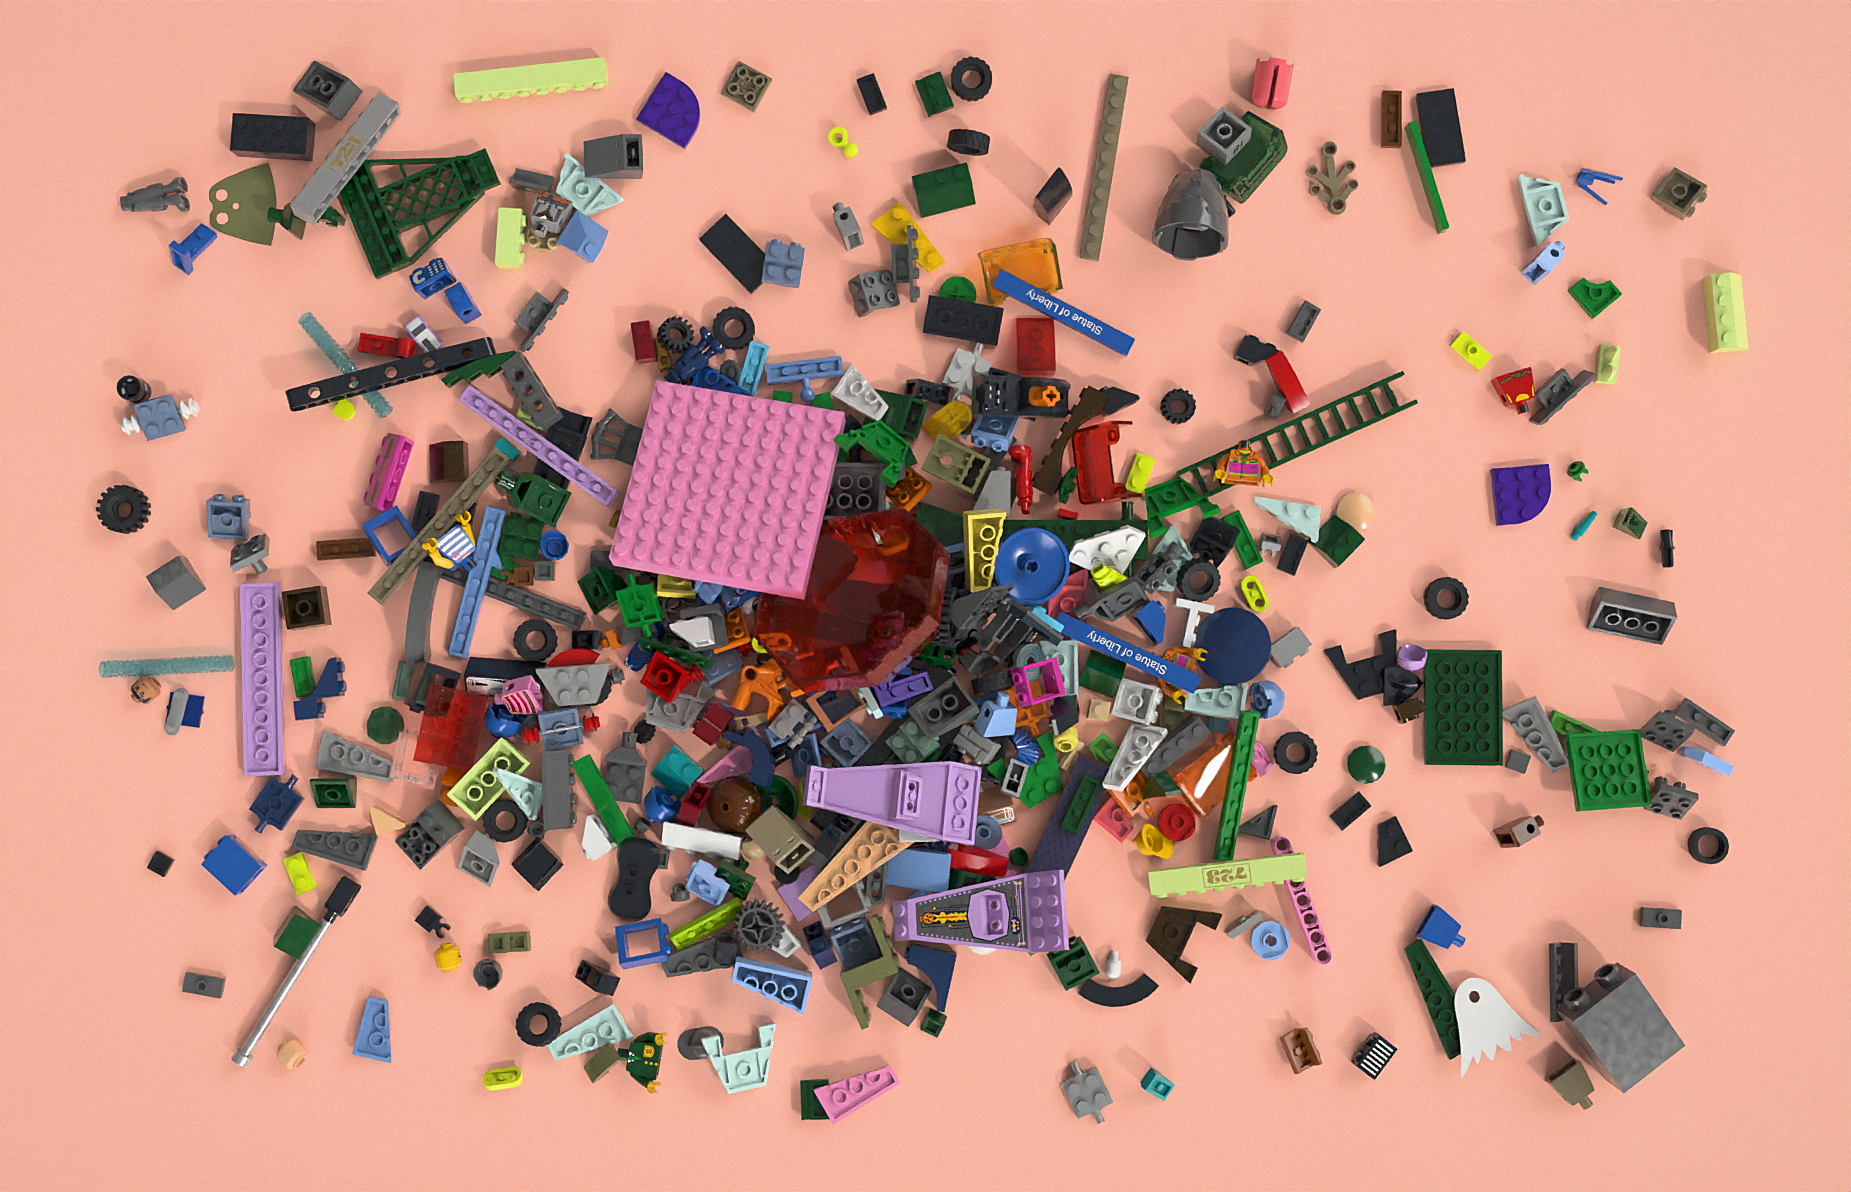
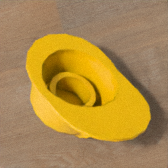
M1150 824L1143 825L1142 830L1132 840V843L1137 845L1139 851L1144 855H1156L1167 859L1174 854L1173 841L1163 837L1159 828Z

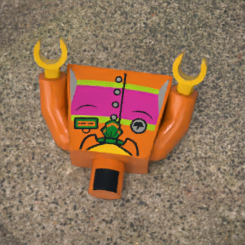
M1240 440L1238 450L1232 449L1230 454L1223 456L1217 464L1213 476V481L1219 478L1222 480L1221 483L1258 487L1261 479L1262 487H1265V483H1270L1271 487H1273L1274 477L1270 474L1263 458L1259 457L1257 451H1250V441Z
M1174 646L1169 650H1165L1163 656L1153 651L1152 654L1192 671L1197 659L1205 661V659L1200 658V654L1208 652L1202 648ZM1155 677V681L1161 691L1173 698L1178 704H1182L1178 700L1179 696L1186 698V695L1181 691L1182 689Z

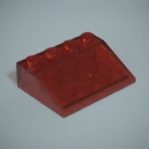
M430 684L413 761L469 771L474 764L489 695Z

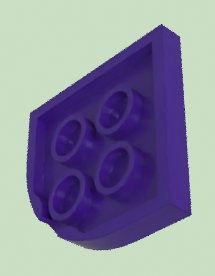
M665 72L636 120L686 150L698 130L701 112L698 100L692 89L678 78Z
M1549 464L1490 469L1496 526L1527 522L1538 516L1546 507L1551 494Z

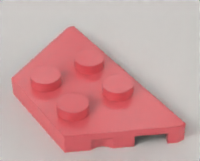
M1084 568L1068 576L1060 592L1048 600V616L1057 620L1061 611L1079 619L1073 607L1086 601L1084 592L1088 583V569ZM1087 617L1081 621L1087 623Z

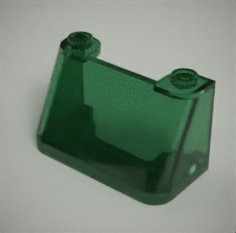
M1247 111L1244 116L1239 118L1252 128L1250 140L1226 165L1213 156H1209L1203 159L1199 166L1200 169L1213 173L1221 189L1240 204L1248 200L1281 162L1288 151L1283 130L1250 111Z

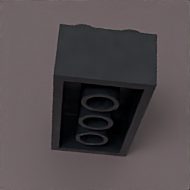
M233 113L230 151L237 157L313 161L316 124L309 117Z

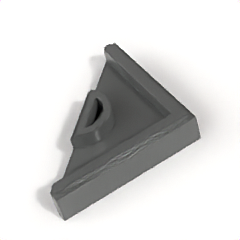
M1272 805L1239 825L1238 832L1270 840L1278 805Z

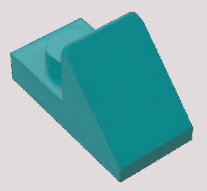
M1153 1068L1148 1070L1140 1082L1144 1090L1163 1101L1166 1100L1175 1087L1174 1083Z

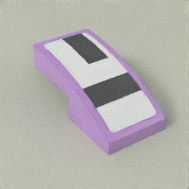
M419 314L404 325L405 329L425 353L444 346L442 341Z

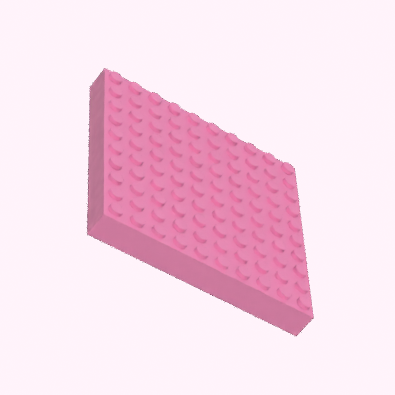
M656 380L609 555L613 566L804 600L840 448L833 440L836 435L840 433L843 435L846 422L844 412Z

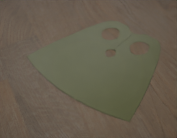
M269 163L242 171L213 185L209 191V200L213 205V210L210 213V225L215 230L226 235L271 246L276 222H269L267 214L270 207L276 208V192ZM221 189L226 190L228 193L227 199L225 201L217 200V191ZM234 203L239 204L238 209L233 208ZM219 213H226L229 218L228 222L219 224L216 219Z

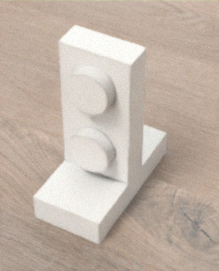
M1176 598L1174 599L1173 607L1188 610L1181 646L1190 648L1196 640V634L1193 633L1195 626L1198 627L1200 615H1197V613L1213 614L1215 606Z

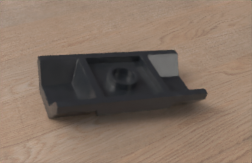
M558 407L564 417L549 427L545 439L579 462L593 418ZM538 458L533 474L567 490L570 480Z

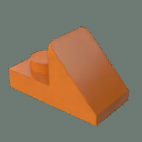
M449 764L440 781V784L443 785L438 800L444 804L458 807V804L447 793L469 770Z

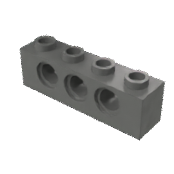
M518 352L500 365L504 371L502 373L504 378L512 383L513 392L522 399L523 402L521 404L527 412L531 413V420L536 427L540 426L547 430L564 417L526 356ZM523 374V378L519 381L520 375ZM533 389L532 394L528 396L529 391ZM543 404L542 409L538 411L539 405Z

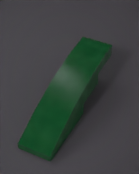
M514 350L478 359L458 368L441 380L450 389L463 379L469 384L483 374L490 379L503 369L500 365L517 352Z

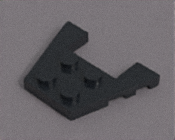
M1396 629L1378 634L1383 654L1347 664L1341 645L1323 650L1357 700L1383 693L1384 668L1396 667Z

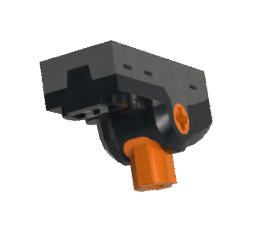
M974 375L971 414L1043 419L1065 418L1070 413L1068 409V396L1071 384L1064 379L1047 377Z

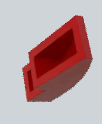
M1280 350L1266 358L1265 362L1277 391L1286 398L1285 404L1287 409L1292 413H1296L1310 405L1305 391L1283 351Z
M954 842L947 851V853L951 854L950 867L981 875L1005 877L1010 858L976 846L968 848Z

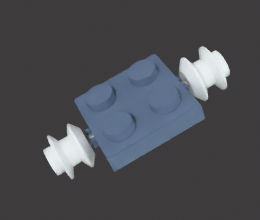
M171 393L135 403L133 407L137 416L132 414L129 420L127 417H123L121 428L124 433L127 432L128 435H132L133 430L140 433L142 427L147 441L185 431L186 427L181 415L186 419H189L190 414L197 417L200 408L197 401H193L191 398L188 403L181 401L178 408Z

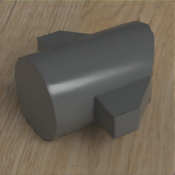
M1273 393L1264 409V413L1277 418L1286 402L1285 396L1281 393Z

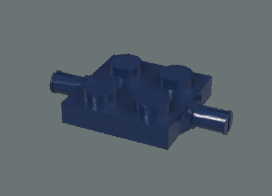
M292 774L287 783H282L275 777L269 779L249 808L260 819V822L254 829L261 834L267 824L273 825L280 831L284 830L305 799L293 788L299 779L296 775Z

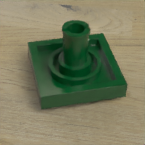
M740 858L736 866H733L721 860L714 876L724 879L730 885L728 892L735 898L738 897L746 901L756 880V877L746 873L750 865L749 862L746 860L744 865L741 866L744 859Z

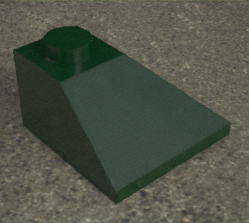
M597 566L577 581L594 615L618 604L615 591L628 587L623 577L601 566Z

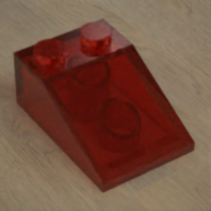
M1016 318V375H1054L1056 371L1054 319Z

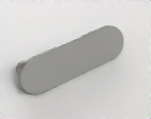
M179 688L173 694L169 715L164 727L168 735H176L180 730L189 697L186 689Z

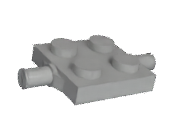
M1077 1060L1070 1062L1069 1065L1074 1074L1062 1081L1061 1084L1077 1118L1094 1114L1098 1124H1101V1121L1102 1123L1105 1122L1100 1110L1112 1104L1113 1099L1097 1066L1088 1070H1081Z

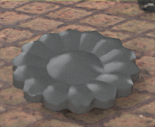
M731 359L724 361L719 370L720 374L737 384L741 376L739 364Z

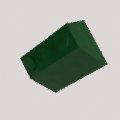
M967 162L912 176V186L921 218L976 204Z

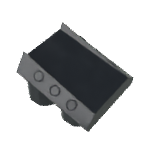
M536 837L511 865L533 888L539 891L564 864L561 858L544 841Z

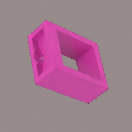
M1057 657L1010 669L1019 707L1034 705L1066 695ZM1040 667L1047 694L1032 698L1026 670Z

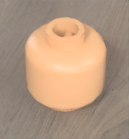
M296 1040L284 1041L278 1047L277 1059L287 1069H298L307 1060V1050Z

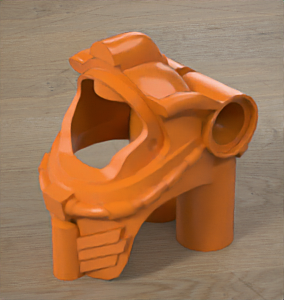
M771 658L764 662L762 666L749 665L744 667L741 672L742 679L739 681L729 705L744 711L747 709L753 693H760L768 698L767 721L773 722L783 711L781 708L787 703L776 684L778 676H781L783 672L781 668L785 666L786 662L778 658ZM750 669H754L756 672L754 679L749 676Z

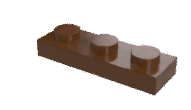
M1383 90L1381 93V148L1400 149L1402 146V91Z
M368 538L316 541L318 561L377 557V552Z

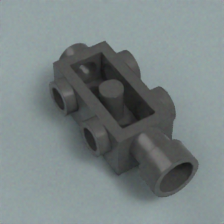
M1174 541L1169 544L1165 553L1158 551L1156 554H1152L1148 559V563L1143 568H1139L1135 573L1134 578L1141 588L1151 595L1177 568L1173 560L1184 552Z

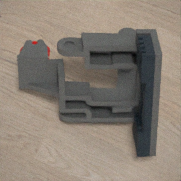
M1010 599L1006 604L1002 602L999 604V609L995 612L996 616L982 631L983 635L977 642V646L981 650L979 654L972 648H964L959 652L958 662L967 671L979 678L982 673L999 663L1006 668L1012 667L1014 665L1012 659L1016 649L1024 643H1031L1037 634L1055 646L1059 645L1063 636L1028 609ZM1012 628H1014L1015 631L1010 635V637L1005 642H1003V639L1006 637V635L1010 632V630H1012ZM995 641L1000 643L993 653L988 651Z

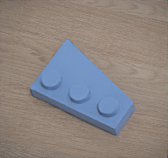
M373 996L368 997L353 1049V1055L388 1063L392 1062L388 1000Z

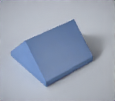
M816 733L805 735L800 744L801 749L791 757L794 777L806 775L807 766L810 765L823 768Z

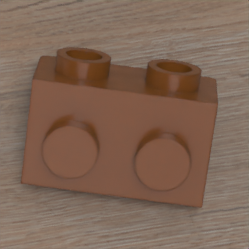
M1307 1027L1296 1028L1280 1037L1294 1074H1300L1312 1066L1323 1064L1320 1052L1313 1041V1035Z

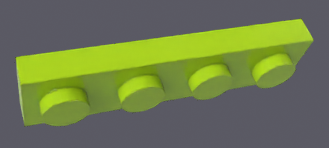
M736 897L670 932V939L676 948L680 950L733 922L735 918H738L736 912L741 911L740 907L743 904Z

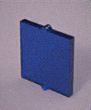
M170 692L168 706H166V709H168L166 721L169 715L174 692ZM189 694L181 723L182 726L200 728L202 714H204L205 696Z

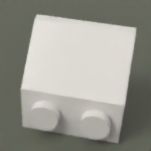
M597 814L589 815L586 818L582 841L584 855L593 861L600 859L617 846Z

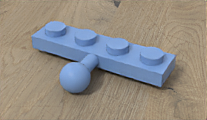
M841 356L766 365L768 385L802 381L803 389L800 392V398L805 403H810L815 398V392L810 388V380L844 376Z

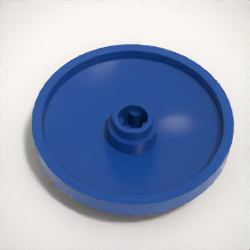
M1037 527L1022 528L1009 534L998 546L999 550L994 563L993 576L997 586L1014 585L1008 597L1013 601L1025 605L1041 604L1056 596L1065 585L1070 569L1069 555L1062 541L1051 532Z

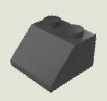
M177 556L146 576L155 593L172 610H176L207 590L187 557Z
M899 968L898 973L894 975L876 1006L909 1027L918 1016L932 988L902 968Z

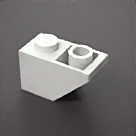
M700 615L692 620L680 619L673 624H669L670 629L675 634L696 648L715 644L712 621L708 617Z

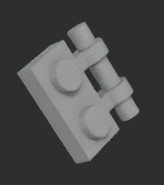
M793 698L768 729L782 741L787 735L792 739L787 745L794 749L797 744H801L802 738L809 730L812 731L818 719L812 715L806 720L803 716L808 710ZM800 722L803 725L797 733L793 732L792 729Z

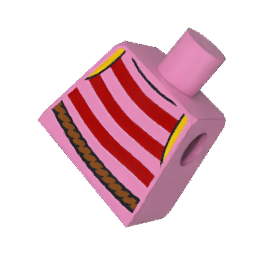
M532 675L506 681L503 685L502 693H496L494 696L495 703L497 705L505 704L512 714L542 713L545 701Z

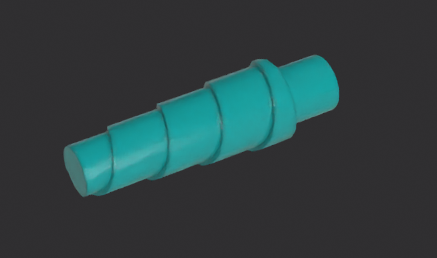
M1596 511L1590 512L1575 527L1570 538L1577 541L1579 537H1582L1598 513Z

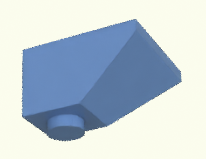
M576 210L557 243L586 262L594 263L604 246L609 231Z

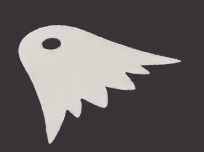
M1469 978L1459 985L1455 993L1454 1005L1461 1046V1078L1467 1071L1473 1057L1476 1063H1479L1481 1051L1491 1061L1495 1057L1496 1044L1506 1051H1511L1509 1036L1518 1041H1522L1519 1032L1532 1036H1542V1034L1525 1022L1486 980ZM1472 991L1479 993L1480 998L1476 1003L1471 1002L1469 999V994Z

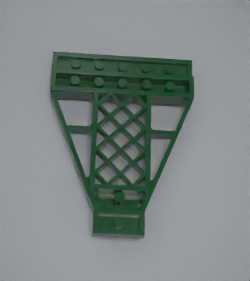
M486 148L470 155L449 158L366 159L341 190L340 195L374 276L378 280L413 265L485 195V191L501 185V182ZM436 164L410 176H407L404 165ZM399 165L404 178L380 188L372 167ZM443 171L452 173L448 182L440 179ZM455 176L460 187L452 184ZM426 178L434 180L431 189L422 187ZM438 182L447 185L443 195L435 192ZM410 185L416 187L413 197L405 194L407 187ZM451 187L459 190L456 199L447 196ZM421 190L429 192L425 202L417 199ZM391 193L399 195L396 204L387 202ZM433 194L441 197L438 207L429 204ZM403 197L411 200L408 209L400 207ZM445 200H449L452 202L443 206ZM415 202L424 205L420 214L412 211ZM388 205L394 207L392 213H390ZM428 207L435 209L426 213ZM398 209L406 212L403 222L394 219ZM460 209L432 235L428 226L430 221ZM410 214L417 216L416 218L408 221ZM424 225L429 240L414 255L409 257L401 239V234L417 226Z

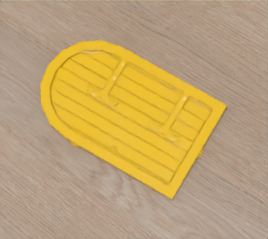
M952 401L927 420L923 427L934 441L938 434L953 440L971 424L972 411L965 402Z

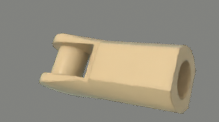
M766 710L732 718L733 721L735 720V730L769 723ZM747 718L749 725L744 726L742 719Z

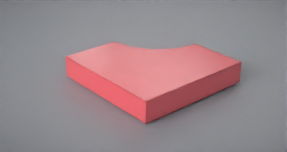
M1111 795L1098 809L1093 819L1121 843L1134 829L1129 823L1127 814Z

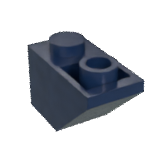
M820 920L802 928L812 957L820 970L837 962L833 947Z

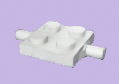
M976 343L973 352H966L957 348L942 382L955 391L950 400L951 402L955 398L956 401H959L961 395L972 397L973 376L988 374L992 363L979 356L984 345L981 344L979 347L980 343Z

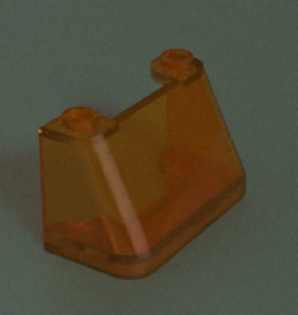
M1233 734L1225 735L1220 739L1221 744L1217 743L1213 749L1187 770H1184L1182 774L1173 778L1182 791L1179 796L1191 808L1197 818L1203 817L1206 819L1213 813L1212 809L1224 799L1235 740ZM1252 762L1248 782L1253 781L1258 776Z

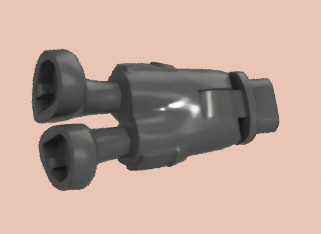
M176 177L167 185L156 183L146 188L137 189L132 193L128 192L127 196L120 197L122 211L130 210V212H157L167 210L168 205H173L181 212H187L190 210V203L183 193L188 192V185L184 177ZM167 193H176L171 196H167Z

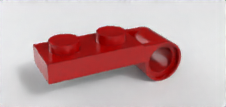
M360 332L357 351L359 353L403 359L413 356L416 341L403 337L393 338Z

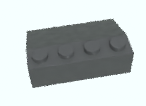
M836 463L822 523L885 525L886 483L878 478L881 472L885 470V464Z

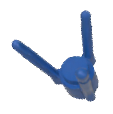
M1582 168L1576 179V182L1580 183L1579 188L1584 189L1598 201L1607 205L1608 202L1587 187V185H1592L1595 179L1615 184L1614 180L1622 181L1623 177Z

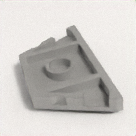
M611 662L537 668L536 673L557 706L592 704L598 702L601 689L611 667Z

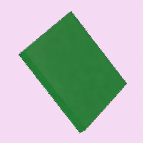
M1640 729L1565 735L1576 812L1652 806Z

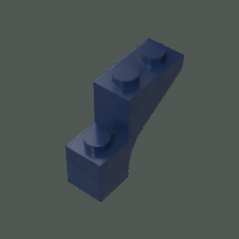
M334 657L328 659L312 695L300 701H293L295 721L324 718L326 705L322 699L345 696L347 683L343 680L345 664L341 661V658Z

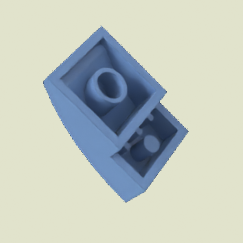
M909 846L888 860L886 884L923 891H948L951 854L919 846Z

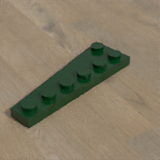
M1418 939L1403 949L1445 1054L1449 1060H1452L1461 1054L1459 1028L1454 1005L1455 994L1422 939Z

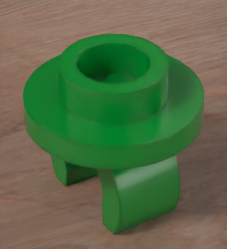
M1576 461L1569 465L1567 474L1574 480L1582 482L1583 480L1580 478V475L1582 473L1588 474L1589 471L1585 468L1586 466L1582 461Z

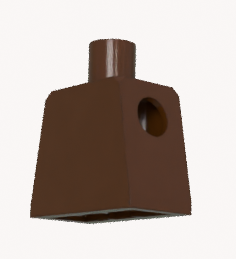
M1540 815L1520 817L1493 830L1501 848L1520 847L1541 834L1539 828L1544 825V821Z

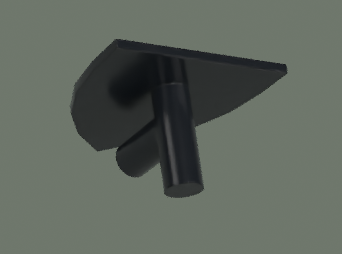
M1384 668L1383 706L1395 705L1406 701L1419 690L1423 682L1413 672L1404 668Z

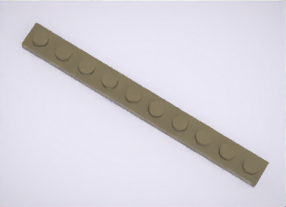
M1110 74L1080 259L1099 261L1129 80L1127 76Z
M495 447L367 594L384 606L418 568L420 562L424 561L429 555V550L422 548L423 543H429L427 538L439 540L458 522L455 518L456 515L461 514L463 516L462 512L467 511L497 475L511 461L510 458Z

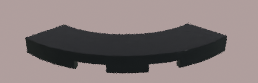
M1145 973L1135 981L1120 987L1105 986L1090 978L1077 993L1098 1005L1123 1007L1147 998L1159 985Z

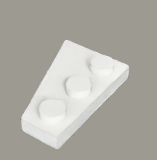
M851 364L831 393L835 399L874 421L880 420L889 408L853 364Z

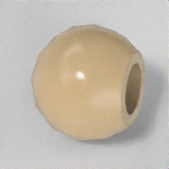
M749 835L742 840L741 850L748 859L757 860L766 855Z

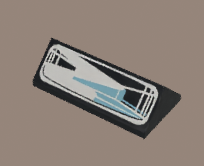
M470 657L464 673L466 695L494 697L496 693H502L503 685L506 681L532 675L544 697L545 685L537 675L536 669L547 667V662Z

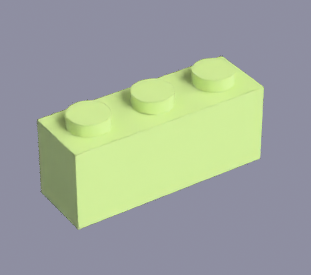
M498 209L495 265L498 268L521 269L522 264L525 262V253L522 251L523 245H526L524 226H527L528 218L522 209Z

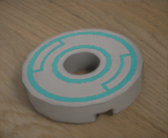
M1032 643L1020 645L1013 655L1012 661H1014V666H1012V669L1027 665L1028 658L1030 663L1044 660L1042 649L1037 644ZM1040 667L1026 670L1029 682L1036 680L1042 673Z

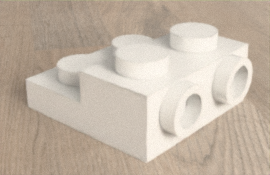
M1122 678L1111 715L1151 726L1157 720L1158 712L1155 710L1157 704L1162 702L1163 693H1161V689L1158 687Z

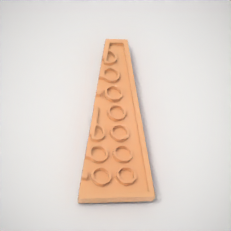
M867 821L798 899L814 912L915 842H899V829Z

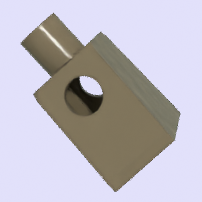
M1574 1058L1545 1079L1568 1104L1574 1106L1579 1103L1583 1110L1593 1105L1588 1095L1594 1092L1595 1089L1581 1061Z

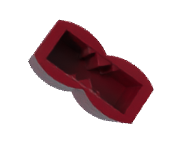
M714 701L713 704L710 702L703 711L706 713L702 719L698 718L692 726L694 728L692 733L709 746L714 745L735 715L717 701Z

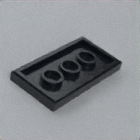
M1454 88L1417 93L1415 97L1422 139L1431 168L1465 163L1466 156Z
M725 214L699 238V241L752 295L763 284L761 279L765 253Z
M929 295L923 333L997 346L1004 308Z

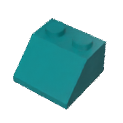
M674 745L651 772V775L674 796L680 799L705 770L680 747Z

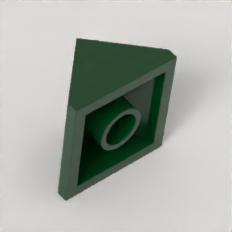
M1091 649L1079 678V686L1113 699L1122 681L1127 663Z
M357 778L310 779L309 782L317 808H356Z
M294 906L274 936L273 946L301 960L322 926L299 907Z

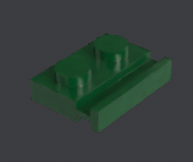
M940 71L915 81L928 117L954 108Z
M829 1078L800 1080L801 1120L829 1119L813 1090L828 1085Z

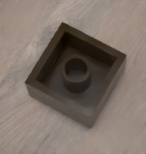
M313 586L282 591L287 630L297 631L332 625L327 587Z

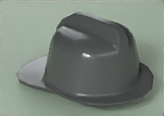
M706 1026L689 1029L680 1035L677 1047L679 1053L688 1060L706 1059L709 1056L701 1042V1038L719 1035L722 1050L724 1046L723 1035L714 1027Z

